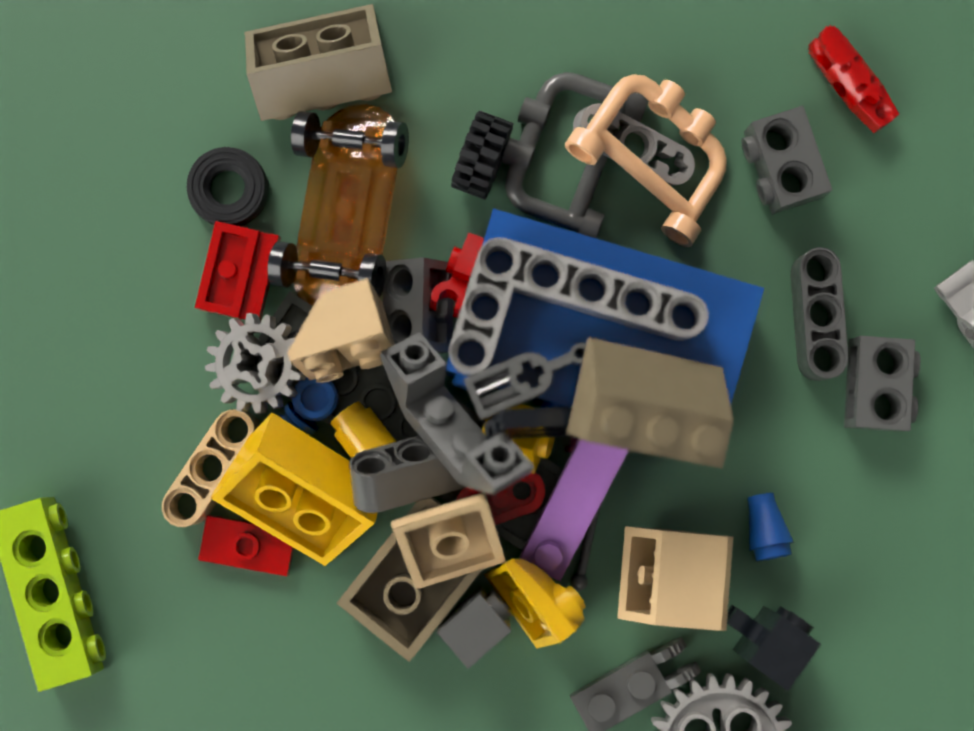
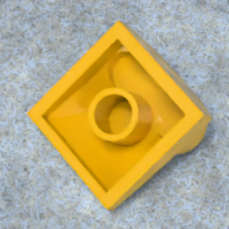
M510 559L484 574L493 588L511 608L510 612L536 649L561 643L573 634L585 620L582 611L586 606L579 593L571 586L564 588L562 585L555 583L546 572L533 563L523 559Z

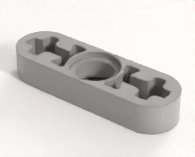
M602 103L592 104L581 109L574 118L573 130L576 127L586 129L589 124L587 122L588 119L594 117ZM618 112L607 130H616L620 125V130L614 136L621 143L624 144L625 138L629 133L638 134L644 142V151L639 158L646 165H648V162L654 155L662 159L675 156L674 164L679 168L677 173L668 175L669 166L659 160L649 163V167L670 186L683 184L691 178L695 168V161L692 153L686 147L631 117Z

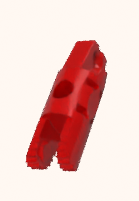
M830 24L819 33L820 36L814 38L808 45L809 54L847 107L875 133L893 121L899 115V112L881 81L846 36L835 25L831 26Z

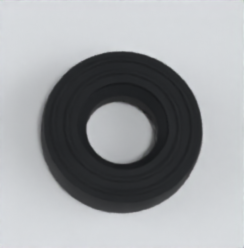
M220 147L204 153L195 161L187 178V195L192 208L206 222L215 225V221L243 226L255 219L264 208L268 197V180L262 166L252 155L241 149ZM225 171L238 173L243 178L245 185L242 197L232 204L217 202L211 193L212 181L218 174Z

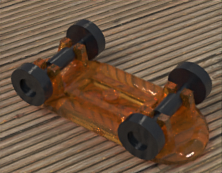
M356 104L340 109L324 121L322 126L316 113L300 111L293 121L291 146L296 156L312 158L297 247L294 243L278 241L273 245L268 259L269 282L273 286L285 288L290 287L293 283L298 297L313 307L321 293L367 278L380 298L384 289L386 260L383 256L397 170L404 165L408 153V127L404 122L395 121L382 108L369 104Z

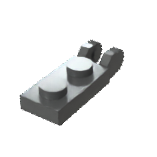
M683 638L673 639L650 653L646 650L571 693L569 696L589 731H606L671 694V689L680 687L699 675L701 670L696 662L684 664L665 677L662 676L656 665L682 653L687 647Z

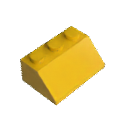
M271 413L247 438L211 496L212 500L324 566L329 564L374 525L378 512H363L354 505L350 461L274 413Z

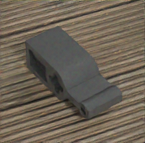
M576 344L569 353L551 361H547L546 358L536 353L521 354L465 378L464 382L481 421L496 415L502 410L511 409L545 393L551 384L553 372L570 365H582L583 358L578 359L575 356V352H580L584 357L586 344ZM529 363L532 370L539 368L542 370L543 375L537 380V388L531 389L528 382L519 384L517 381V377L521 376L523 372L522 365ZM506 384H510V386L507 388H504L481 399L479 398V396L485 393H488Z

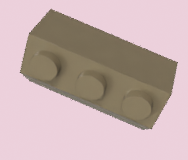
M373 4L245 32L247 77L261 121L288 119L300 111L314 109L330 110L341 103L355 100L371 101L379 98L382 94L392 92Z
M588 337L566 433L587 442L723 468L733 424L723 367Z

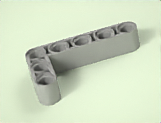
M494 238L483 244L478 253L450 344L449 356L453 367L464 376H472L488 369L493 361L513 292L676 341L688 340L700 333L708 322V310L705 303L693 294L506 238ZM493 252H504L511 257L513 265L508 272L495 274L486 267L485 261L487 257ZM549 265L557 272L558 282L553 287L541 288L533 281L532 271L537 266ZM588 278L599 281L604 290L603 298L596 302L584 300L579 294L578 284ZM639 292L648 299L649 310L646 315L635 316L626 309L625 297L628 293ZM483 296L493 298L499 306L498 314L493 319L487 321L476 318L471 310L474 301ZM685 306L693 312L695 320L692 329L681 330L675 326L671 318L674 307ZM466 342H477L484 348L485 358L478 366L467 367L458 360V350Z

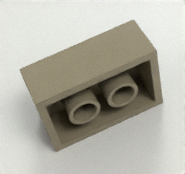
M434 497L417 501L407 515L442 505V503ZM392 532L336 604L410 662L483 569L416 589L394 532Z

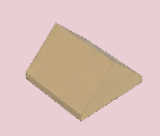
M485 492L391 521L392 530L416 589L506 562Z

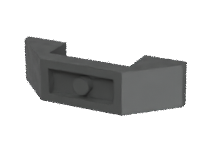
M420 332L381 351V361L405 419L459 485L494 495L533 472L534 465L505 431L486 440V435L444 387L447 363Z

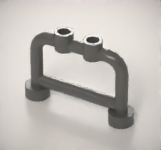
M564 72L556 74L545 81L535 100L528 97L525 98L517 120L518 123L524 124L525 128L520 141L513 138L509 139L502 158V163L510 166L506 175L505 189L507 197L514 207L525 214L597 239L605 214L589 209V205L607 161V156L602 154L595 165L586 164L569 210L527 195L523 189V180L531 165L537 143L546 126L556 95L561 91L570 90L604 102L613 86L580 74ZM632 93L619 112L641 122L648 100L639 93ZM618 129L609 132L614 136Z

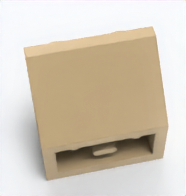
M368 278L321 293L287 352L289 360L310 381L314 379L318 383L333 381L344 375L343 370L359 365L361 369L383 365L380 358L381 351L395 345L383 302Z
M625 526L617 619L658 626L726 631L733 537L663 528Z

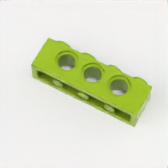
M55 496L37 498L0 510V561L38 692L92 676L104 669L102 661L106 659L103 640L99 634H94L90 617L93 616L91 598L87 591H82L77 576L81 569L80 560L76 550L72 546L69 547L64 531L68 528L67 515L63 506L60 503H56ZM36 535L41 537L46 544V552L42 559L35 557L31 551V542ZM47 579L52 580L58 586L59 596L55 603L50 602L44 596L43 586ZM59 623L66 625L71 631L72 639L69 646L62 645L56 638V628Z

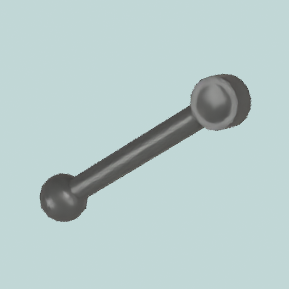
M602 502L585 533L577 572L570 579L571 587L577 591L584 590L588 585L585 573Z

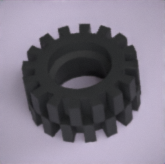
M480 110L477 112L470 126L469 133L466 135L464 146L461 148L460 157L454 169L455 172L451 183L452 188L484 200L487 198L501 166L503 154L511 137L514 123Z

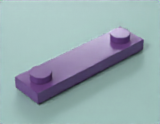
M579 438L519 559L535 564L550 577L561 581L629 450L587 442Z

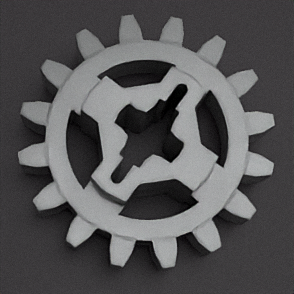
M248 313L245 325L239 319H230L229 324L232 330L230 333L221 330L215 332V335L221 341L219 347H207V352L216 356L215 363L205 366L206 371L216 372L218 377L209 384L211 389L224 388L225 392L220 401L231 404L237 400L236 410L240 412H248L251 406H253L255 413H266L267 402L274 409L284 407L281 396L284 394L289 397H296L298 393L292 386L293 381H305L306 376L297 371V368L290 362L287 352L296 338L288 339L292 327L286 323L276 327V317L265 315L260 323L258 315ZM264 333L276 342L267 343L263 346L259 338H255L253 334ZM233 349H234L233 357H232V360H231V363H230V357H231L232 351H233ZM254 355L262 356L263 359L257 365L259 372L251 371L250 366L256 363ZM284 362L283 372H282V375H281V377H280V379H279V378H278L279 371H280V368H281L282 363ZM251 382L254 390H258L260 394L253 395L247 393L238 385Z

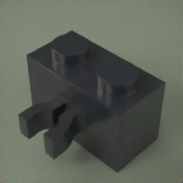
M731 605L728 609L727 624L742 634V637L732 650L789 691L821 646V643L809 636L814 627L782 606L776 612L763 606L754 619L734 605Z

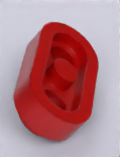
M536 472L529 473L494 495L485 492L494 524L504 523L529 514L539 508L545 497V485ZM518 482H526L530 486V494L525 499H517L513 495V487ZM466 487L459 493L456 500L482 493V491Z

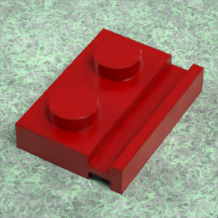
M215 221L194 308L243 320L246 319L248 313L258 315L261 323L270 287L268 259L273 245L281 241V237L276 234L263 233L258 230Z

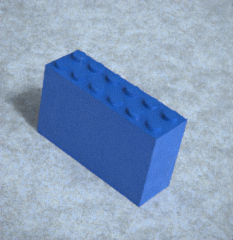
M493 208L483 244L494 238H506L693 294L705 303L708 310V322L705 328L694 337L684 341H676L513 292L493 361L489 368L530 352L540 354L547 361H551L569 353L576 344H586L589 337L723 367L731 406L763 295V287ZM497 251L487 257L485 264L491 272L503 274L511 269L513 262L508 254ZM549 265L537 266L531 273L533 281L541 288L553 287L558 282L557 272ZM588 278L578 284L579 294L584 300L596 302L603 298L604 290L599 281ZM632 292L626 295L625 306L631 314L635 316L647 314L649 303L643 294ZM483 296L474 301L471 310L476 318L487 321L493 319L498 314L499 306L493 298ZM676 306L672 310L671 318L676 327L681 330L692 329L695 318L689 308ZM466 342L458 350V360L467 367L478 366L485 358V350L477 342ZM575 352V356L578 359L583 358L580 352ZM449 356L446 373L448 376L453 377V386L468 390L464 379L469 376L459 373L453 367ZM529 363L522 365L523 372L521 376L517 377V381L519 384L528 382L531 389L537 388V380L543 375L540 368L532 370ZM570 365L553 372L551 384L545 393L531 401L542 403L541 408L572 407L581 366ZM506 384V385H504V386H502V387H499V388H497V389H495V390L500 391V390H502V389H504V388L509 387L510 384Z

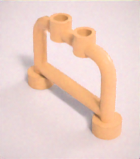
M632 74L623 77L613 86L586 129L576 127L565 143V148L576 159L589 165H595L603 152H605L672 211L661 227L663 234L678 245L691 247L701 232V228L696 222L719 187L726 172L727 158L724 148L711 133L716 120L711 114L702 109L695 108L691 114L680 105L685 92L673 81L663 80L658 85L655 81L644 75ZM632 93L643 95L649 101L648 106L655 114L668 118L680 129L679 134L686 142L699 146L709 158L708 171L689 201L607 130Z

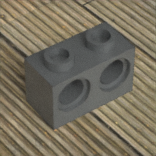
M803 105L753 121L744 131L745 137L741 140L742 149L748 163L755 164L759 179L756 180L757 193L761 203L764 206L769 205L772 215L822 199L832 191ZM770 132L780 134L785 141V150L779 151L771 148L767 143L766 134ZM782 174H791L798 179L800 184L798 193H791L783 188L781 184Z
M425 257L386 261L383 305L395 344L420 332L437 353H449L453 338V299L443 298L439 301L436 310L430 309L433 288L437 284L449 281L452 278V274L446 273L447 261Z
M858 336L849 339L844 428L894 432L911 431V423L916 421L918 415V400L916 396H912L913 378L918 376L921 364L920 353L915 351L914 339ZM881 350L887 352L892 357L893 368L889 374L881 372L877 366L876 359ZM879 395L886 397L891 405L890 414L886 419L878 417L874 410V402Z
M480 586L442 620L437 634L469 669L511 632L509 619L512 615L510 612L511 608L495 589H492L487 594Z

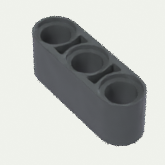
M818 247L809 250L796 259L791 267L790 274L797 364L803 376L813 381L837 377L844 372L848 364L840 260L833 251ZM808 260H815L823 266L824 278L821 282L811 279L807 274L806 265ZM813 304H819L827 311L828 319L824 327L814 324L810 318V308ZM818 348L826 350L831 357V366L826 372L819 370L814 365L813 355Z
M420 436L364 450L354 455L349 463L354 505L358 510L367 513L386 511L466 488L458 484Z

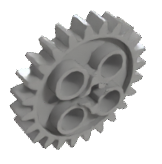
M707 673L706 686L700 687L692 679L689 680L691 692L685 694L679 688H674L673 692L677 702L674 705L663 700L660 702V705L667 713L666 717H651V722L660 731H684L687 723L693 719L705 720V731H716L712 711L715 708L720 710V731H731L730 722L732 718L742 712L749 713L751 717L749 728L745 731H784L792 725L791 720L786 716L775 718L783 706L777 700L765 704L769 695L765 688L760 687L751 694L752 681L745 677L739 686L735 687L734 676L730 673L725 674L722 685H718L712 673Z

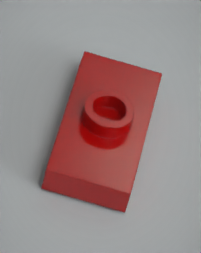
M207 515L198 560L287 577L290 573L294 548L251 522Z

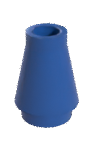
M764 493L748 497L749 551H754L756 561H766L792 555L790 544L794 543L777 506L774 493Z

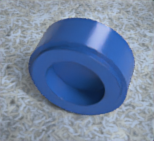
M306 377L305 381H299L294 387L298 394L296 397H292L294 409L301 417L311 421H322L329 418L336 411L339 404V392L332 381L318 383L316 379L310 381Z

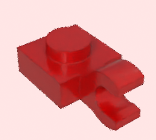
M468 233L462 249L458 247L453 248L446 267V273L452 274V278L449 281L437 284L433 288L430 309L436 310L441 299L451 298L455 301L453 317L459 318L474 265L484 241L483 237Z

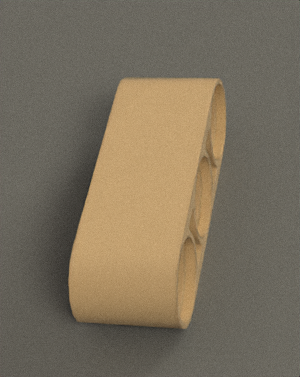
M229 409L222 412L216 418L163 498L162 513L170 524L176 527L196 525L203 522L206 516L211 513L217 504L216 501L211 499L213 491L247 438L260 425L258 418L254 414ZM240 417L246 422L248 433L243 441L236 443L228 435V426L233 419ZM211 455L216 456L222 463L221 475L214 481L208 479L203 472L204 461ZM185 493L190 494L196 501V511L191 518L182 516L178 510L179 498Z

